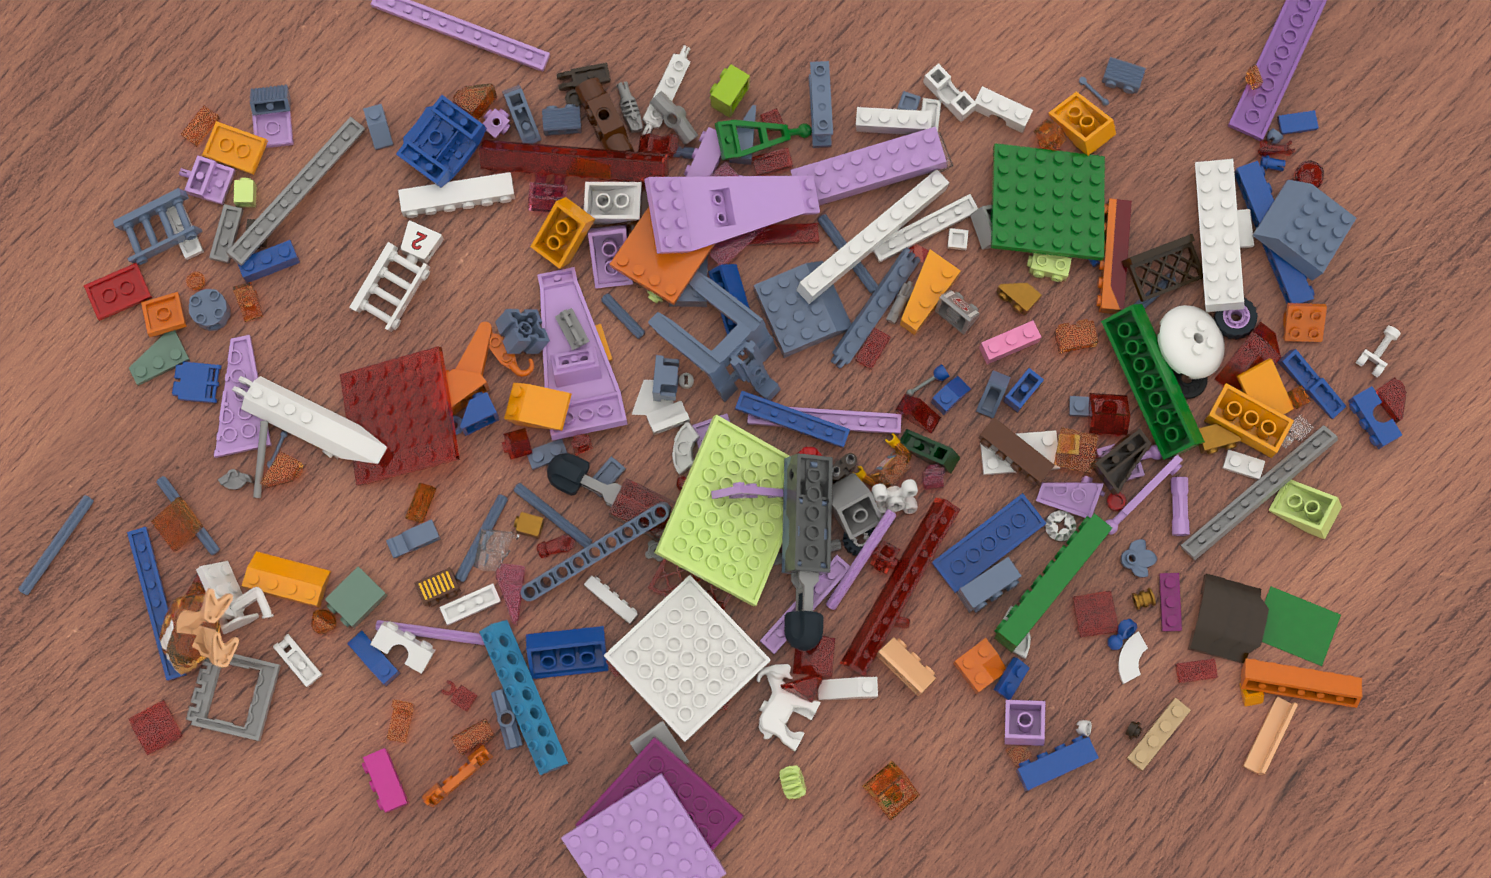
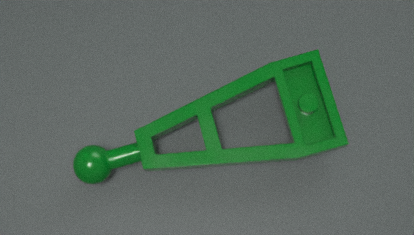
M728 120L715 123L722 160L737 159L787 142L791 139L790 136L799 135L801 138H808L812 133L811 126L806 123L800 124L798 128L788 129L786 124ZM736 128L758 129L761 144L741 151ZM766 130L781 131L782 137L769 141Z

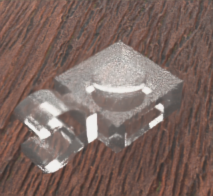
M1298 415L1289 429V434L1285 437L1282 446L1286 449L1295 439L1301 442L1314 427L1301 415Z

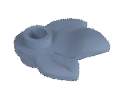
M1139 539L1133 541L1129 549L1122 553L1120 561L1125 568L1131 569L1135 576L1144 578L1148 577L1147 567L1156 563L1157 556L1154 552L1146 550L1145 540ZM1129 556L1132 557L1133 562L1129 560Z

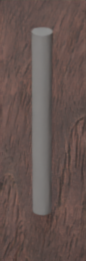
M268 421L260 422L253 494L255 498H261Z

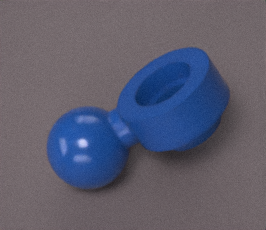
M1132 619L1122 620L1118 625V634L1108 638V647L1112 650H1119L1123 645V639H1127L1135 633L1137 624Z

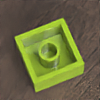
M731 64L728 69L724 68L720 75L721 80L718 84L715 83L710 90L711 107L729 118L750 88V75Z

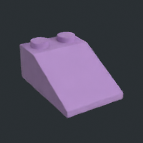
M627 224L590 228L588 238L595 289L633 284V280L609 265L628 238Z

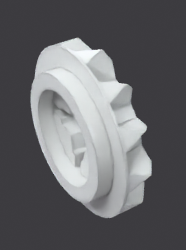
M1058 510L1053 512L1046 520V532L1056 541L1068 540L1076 530L1074 516L1066 511ZM1063 519H1065L1064 526H1066V529L1062 528V530H1060L1058 533V525H1056V522L1060 523Z

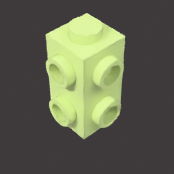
M1033 253L1032 256L1029 255L1027 266L1030 267L1029 273H1032L1034 277L1044 278L1045 276L1055 282H1062V280L1066 281L1072 258Z

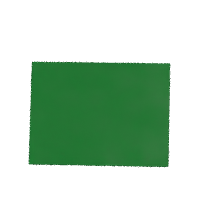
M1270 586L1264 602L1269 611L1262 642L1322 666L1341 614Z

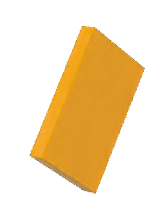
M216 121L202 156L254 175L268 140Z
M1269 358L1237 376L1245 394L1283 415L1294 409L1272 359Z

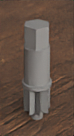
M908 281L907 284H903L886 321L896 324L914 289L912 287L913 282Z

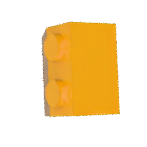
M1077 91L1049 112V116L1087 156L1116 135L1114 120Z
M513 382L504 419L517 426L562 431L572 394L531 384Z

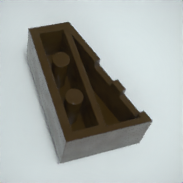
M1140 428L1134 429L1090 463V466L1112 495L1119 494L1126 480L1129 479L1132 471L1139 464L1152 443Z

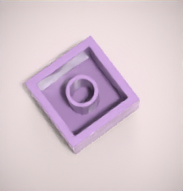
M1006 700L1005 744L1044 746L1045 701Z

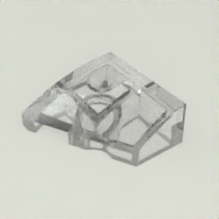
M481 529L474 567L482 571H498L504 558L510 553L508 549L514 539L518 540L519 534Z

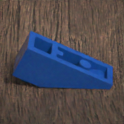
M361 630L347 644L373 674L387 686L401 673L379 649L370 645L372 641Z

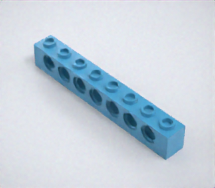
M508 620L491 624L479 631L539 774L543 775L555 771L568 764Z

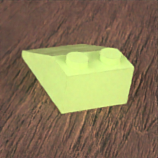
M1290 480L1277 493L1269 508V512L1309 534L1325 539L1342 506L1338 497Z

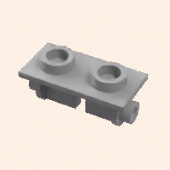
M572 308L566 309L555 316L572 350L590 342Z

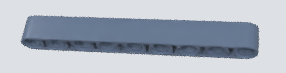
M666 502L655 504L529 581L521 589L522 598L526 601L535 600L660 524L670 516V505ZM658 507H663L665 509V516L658 515ZM641 517L648 518L649 526L641 524ZM625 527H630L633 530L632 536L625 534ZM609 537L616 539V546H611L608 543ZM592 547H597L600 550V556L593 555ZM576 557H581L583 559V566H579L576 564ZM560 567H564L567 569V576H563L560 574ZM544 577L551 579L550 586L544 584ZM527 587L534 588L535 595H529Z

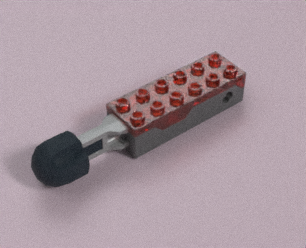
M559 454L548 464L547 477L551 485L570 496L576 495L581 486L602 496L606 505L611 507L609 516L623 524L659 502L668 503L671 507V513L676 504L675 501L627 478L622 486L617 483L606 485L587 476L590 467L589 462L573 454ZM663 507L657 508L658 515H666ZM670 516L643 534L660 541ZM641 517V524L649 526L648 518Z

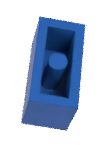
M1028 368L1005 396L1003 402L1018 413L1040 387L1044 379Z

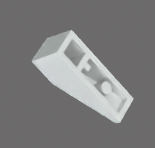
M877 677L818 680V700L874 699L878 697Z

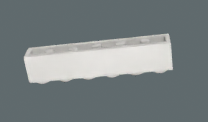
M511 172L451 181L441 188L436 184L398 190L401 212L407 218H415L418 214L424 213L426 215H433L437 211L443 210L444 212L455 211V208L462 207L463 209H471L474 205L490 206L493 202L509 203L512 199H515Z

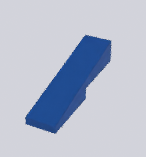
M1296 349L1289 350L1277 361L1331 419L1335 418L1347 407L1324 378H1320Z

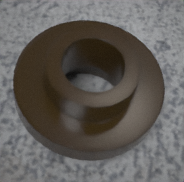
M1132 721L1125 733L1129 736L1130 740L1134 737H1139L1143 729L1140 727V722Z

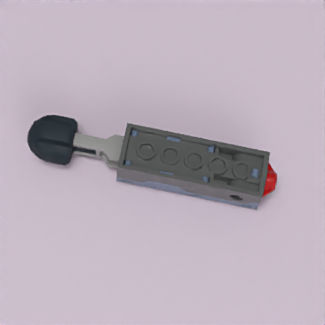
M803 447L797 454L784 458L782 573L791 574V582L796 588V611L785 614L784 632L789 644L801 651L813 649L822 639L824 616L821 613L813 612L814 586L819 581V576L830 573L833 457L822 456L815 447Z

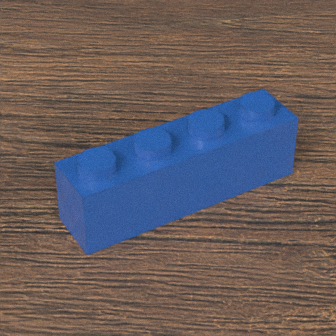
M721 264L708 271L710 279L749 308L737 264ZM721 313L728 335L737 325Z
M1079 736L1073 739V744L1067 747L1064 743L1055 747V752L1049 755L1047 751L1037 755L1038 760L1030 762L1028 759L1020 763V768L1016 769V772L1025 792L1098 759L1099 757L1090 738Z

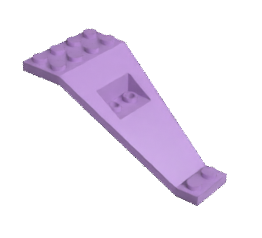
M575 267L538 274L542 328H545L550 340L543 348L544 387L572 394L563 430L550 429L552 441L628 425L621 391L577 281ZM571 308L590 341L575 350H572L555 318L560 312Z

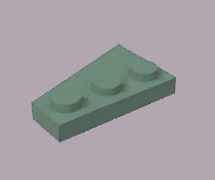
M176 330L164 333L129 367V370L139 386L176 368V365H182L183 361H190Z

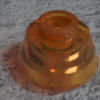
M319 609L313 612L311 626L314 632L326 634L336 628L337 621L330 611Z

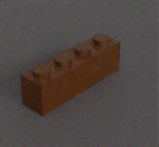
M995 417L978 437L981 440L980 443L985 448L994 450L996 452L995 455L1000 460L1009 462L1011 464L1010 467L1017 473H1023L1026 476L1025 479L1032 485L1036 484L1039 486L1055 466Z

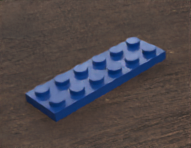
M1022 493L932 561L931 564L952 591L957 593L960 588L974 580L1047 523Z

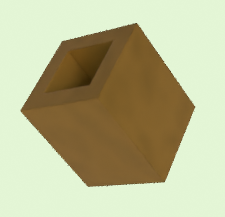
M524 512L520 513V517L516 516L514 527L518 534L540 539L544 518Z

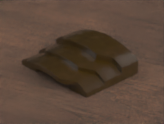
M1205 574L1200 593L1202 594L1196 626L1191 633L1188 650L1244 664L1248 654L1259 648L1263 640L1269 608L1261 598L1262 589Z

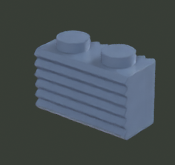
M1110 57L1102 83H1105L1110 88L1119 87L1129 94L1137 93L1146 68Z
M286 84L284 86L278 85L277 87L251 88L250 106L253 116L287 112L291 109V98L288 85Z
M569 104L565 108L547 106L546 109H542L545 136L582 133L580 107Z

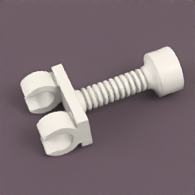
M1387 326L1383 332L1385 337L1374 354L1365 349L1356 361V364L1361 367L1367 359L1375 363L1377 366L1372 374L1377 378L1387 366V363L1380 359L1381 355L1392 340L1396 341L1401 334L1399 330L1392 326Z

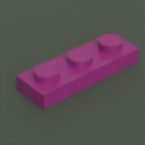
M1160 573L1161 632H1181L1179 573Z

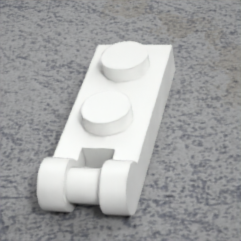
M287 634L283 637V641L277 642L273 647L308 688L322 676V673L293 638ZM290 645L292 649L286 653L284 649Z

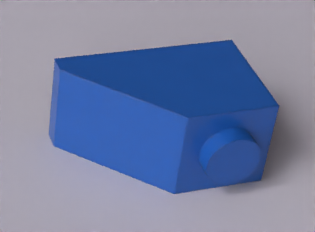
M957 376L932 398L931 403L945 416L971 388Z

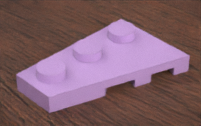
M1042 482L1036 501L1084 518L1087 516L1091 518L1104 483Z

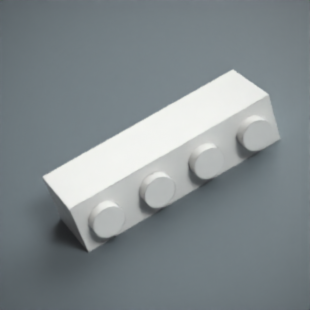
M857 107L856 131L909 135L932 128V111Z

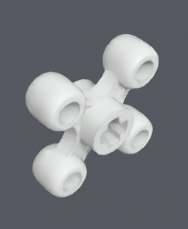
M905 480L901 488L898 486L886 488L884 484H876L872 487V495L882 517L888 509L893 512L903 509L906 514H913L917 511V501L913 496L917 494L918 488L914 480Z

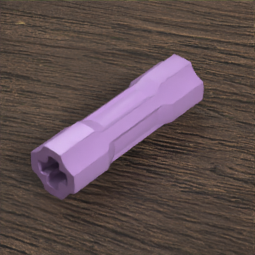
M1172 477V536L1190 535L1187 495L1188 477Z

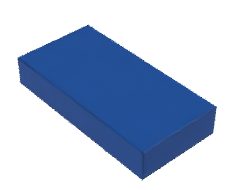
M1315 110L1279 115L1277 117L1281 135L1314 131L1319 128Z

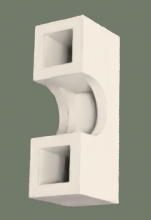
M939 63L925 75L923 83L960 122L975 111L977 103L965 91L960 92L953 85L951 76Z
M983 86L975 100L977 103L976 112L987 117L990 115L999 116L1006 121V126L1023 133L1033 112L1032 109Z
M384 621L370 645L386 654L391 651L394 645L400 644L405 646L408 650V658L405 665L422 674L436 650L432 648L433 646L430 643L415 639L416 636L411 632L401 631L398 629L399 626L391 621H388V623Z

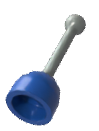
M941 364L934 369L931 378L913 389H908L906 394L911 397L914 395V392L933 380L943 381L950 376Z

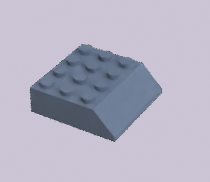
M1287 180L1252 236L1313 281L1324 273L1355 222L1356 217L1313 184Z
M823 261L805 263L754 285L753 291L783 358L843 334L851 326V322L834 284L810 304L796 291L799 283L824 263Z

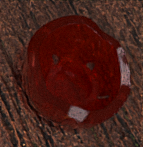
M1304 161L1295 169L1294 181L1310 183L1319 188L1323 183L1324 169L1315 161Z

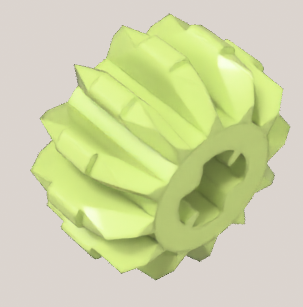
M795 765L780 770L779 777L786 797L788 799H797L806 794V786L800 768Z

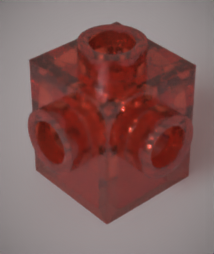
M883 540L880 546L876 547L871 554L872 561L870 565L877 571L887 575L890 569L894 570L899 562L897 556L900 549Z

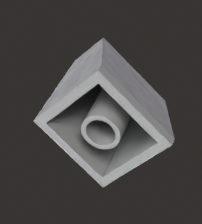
M855 473L832 484V514L850 540L877 526L882 518L871 491Z
M663 721L630 742L631 747L638 755L655 736L684 763L689 764V760Z

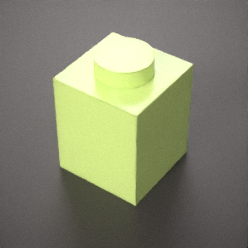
M250 178L234 180V203L237 207H256L257 185L254 180Z

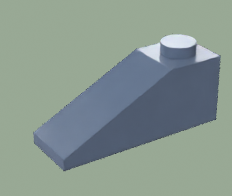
M520 85L502 91L524 147L541 141L540 134Z
M752 105L743 121L755 122L756 105ZM737 128L741 151L753 147L754 129ZM752 154L737 159H729V163L751 165Z

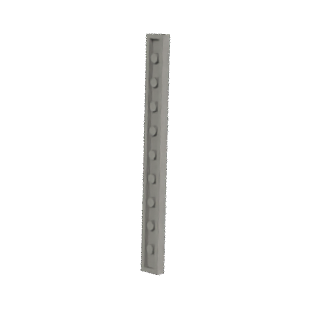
M350 117L227 251V255L242 266L362 135L365 128Z
M1323 425L1181 544L1182 550L1195 561L1338 441V437Z

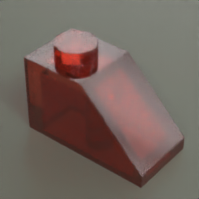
M1394 377L1377 389L1376 393L1382 401L1380 405L1396 424L1403 419L1407 392L1405 391L1404 384Z
M907 394L903 396L896 408V411L902 414L906 420L931 434L941 419L920 398Z

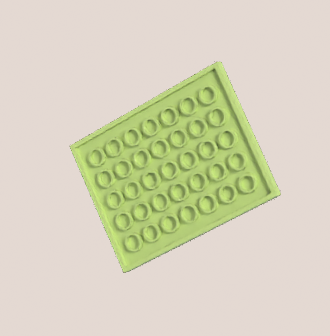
M714 415L655 550V554L740 600L756 606L782 545L784 497L768 498V496L758 495V498L729 499V496L712 499L711 491L733 487V483L744 482L745 485L755 483L757 487L783 489L784 495V458L789 457V455L722 417Z

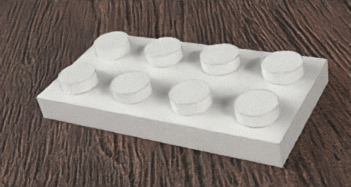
M1056 431L1016 434L1055 465L1052 470L1060 469ZM980 443L983 475L1017 473L1010 467L1011 464L1009 462L1000 460L995 455L996 452L991 448L987 449Z

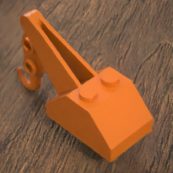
M481 322L457 367L451 371H444L437 380L433 408L443 423L449 417L456 415L466 408L469 400L473 399V395L490 390L487 381L483 377L489 349L501 365L512 370L517 376H528L534 369V362L531 358L528 359L530 365L527 370H521L518 367L515 354H507L503 344V337L492 332V326L489 322Z

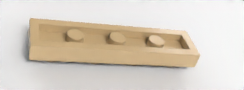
M1174 698L1126 759L1143 771L1191 710L1177 698Z

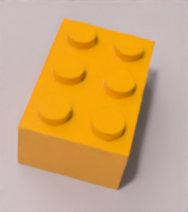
M564 197L555 202L530 247L561 269L570 264L595 218L567 197Z

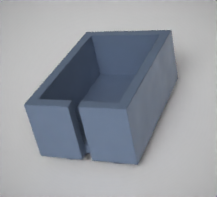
M1007 557L960 588L957 595L969 613L973 610L977 613L987 605L986 602L988 600L993 602L1001 597L1003 590L1006 589L1008 592L1019 584L1018 580L1021 574L1010 558Z

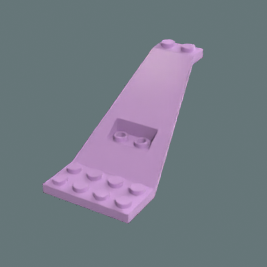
M814 176L648 177L644 179L657 254L689 253L799 215L820 213Z

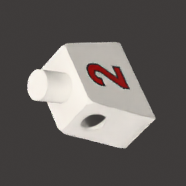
M409 220L402 241L401 251L407 256L406 259L415 265L418 261L427 264L444 239L442 234Z

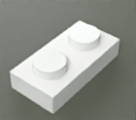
M1227 450L1222 469L1259 480L1265 461Z

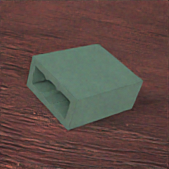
M358 566L325 600L328 602L326 607L333 614L338 612L342 616L339 620L347 628L351 625L355 629L388 595Z

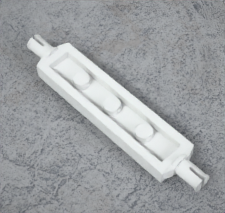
M683 45L680 54H673L653 98L662 91L671 101L673 100L690 64V61L686 58L690 51L689 47L686 49L687 46ZM649 104L642 119L646 124L642 135L645 136L646 134V137H649L653 128L659 129L664 119L651 104Z

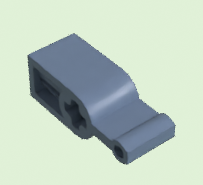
M431 519L386 540L395 559L408 552L418 550L441 540Z

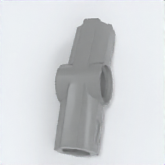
M662 91L649 102L664 117V123L674 129L684 145L698 136L686 118L685 109L681 106H676Z

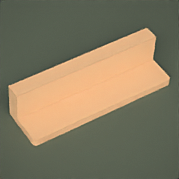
M1278 696L1275 697L1242 767L1258 775L1266 773L1298 706L1297 703H1289Z

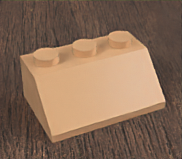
M893 637L878 652L877 657L919 697L936 679L933 676L935 672L928 666L924 667L920 663L921 659L914 652L910 654L905 649L907 645L898 638L896 640Z

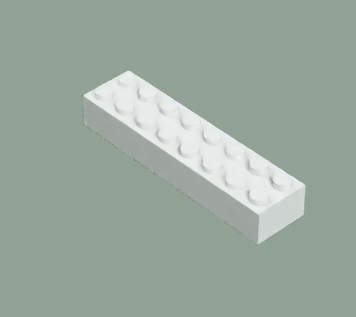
M1233 159L1195 162L1206 312L1245 309Z

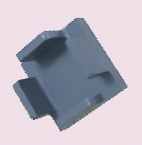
M656 355L652 391L653 401H676L679 359H669Z

